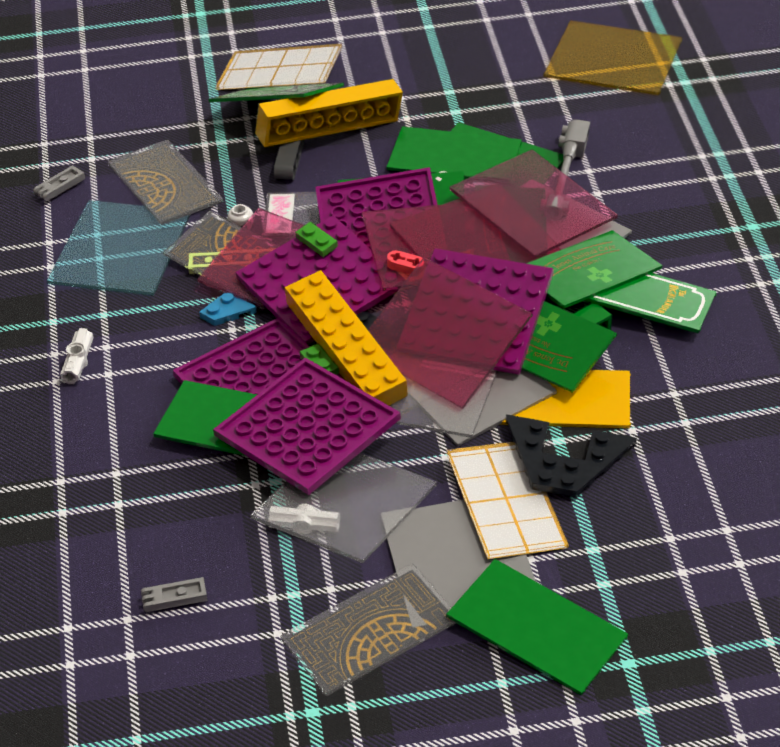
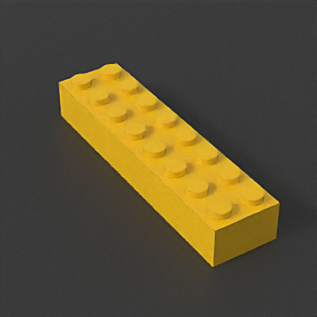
M394 79L325 91L303 98H287L260 103L255 134L262 145L268 147L398 121L403 91Z
M321 270L285 287L288 306L315 342L322 347L338 366L339 373L345 381L388 406L408 396L407 380Z

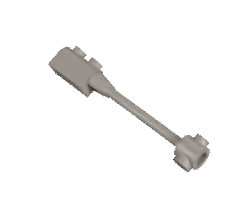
M572 120L567 126L563 125L558 147H562L564 161L554 195L549 196L546 201L542 200L540 205V212H543L544 217L548 221L557 222L568 216L569 203L565 202L562 194L571 162L574 157L583 158L589 137V121Z

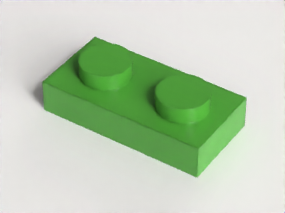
M312 222L307 223L295 232L297 239L322 257L338 247L337 240Z
M319 344L300 351V358L302 360L306 357L333 374H339L338 366Z

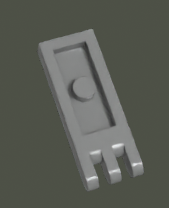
M72 165L33 189V193L45 201H49L84 180L85 174Z
M203 577L147 587L141 590L143 610L145 612L208 601Z

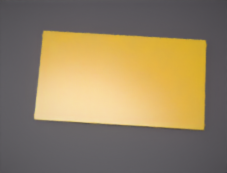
M590 370L573 393L550 383L557 390V394L514 416L549 422V426L630 429V371ZM504 420V421H502V423L499 424V425H508V424H506V420Z

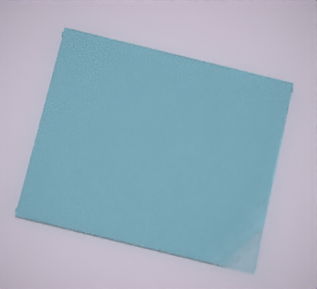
M89 200L48 277L47 284L154 296L172 257L169 253L176 248L191 212L162 222L149 206Z

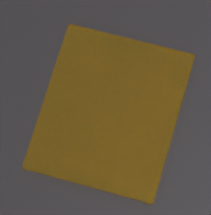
M570 20L544 72V77L659 95L682 42V37Z

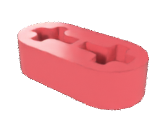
M396 250L389 252L387 255V266L392 270L413 276L421 275L424 272L425 261L422 257Z

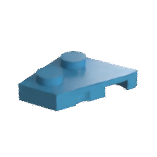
M226 291L199 313L200 318L217 326L226 321L239 319L240 314L250 312L253 315L257 311L255 305L230 291Z

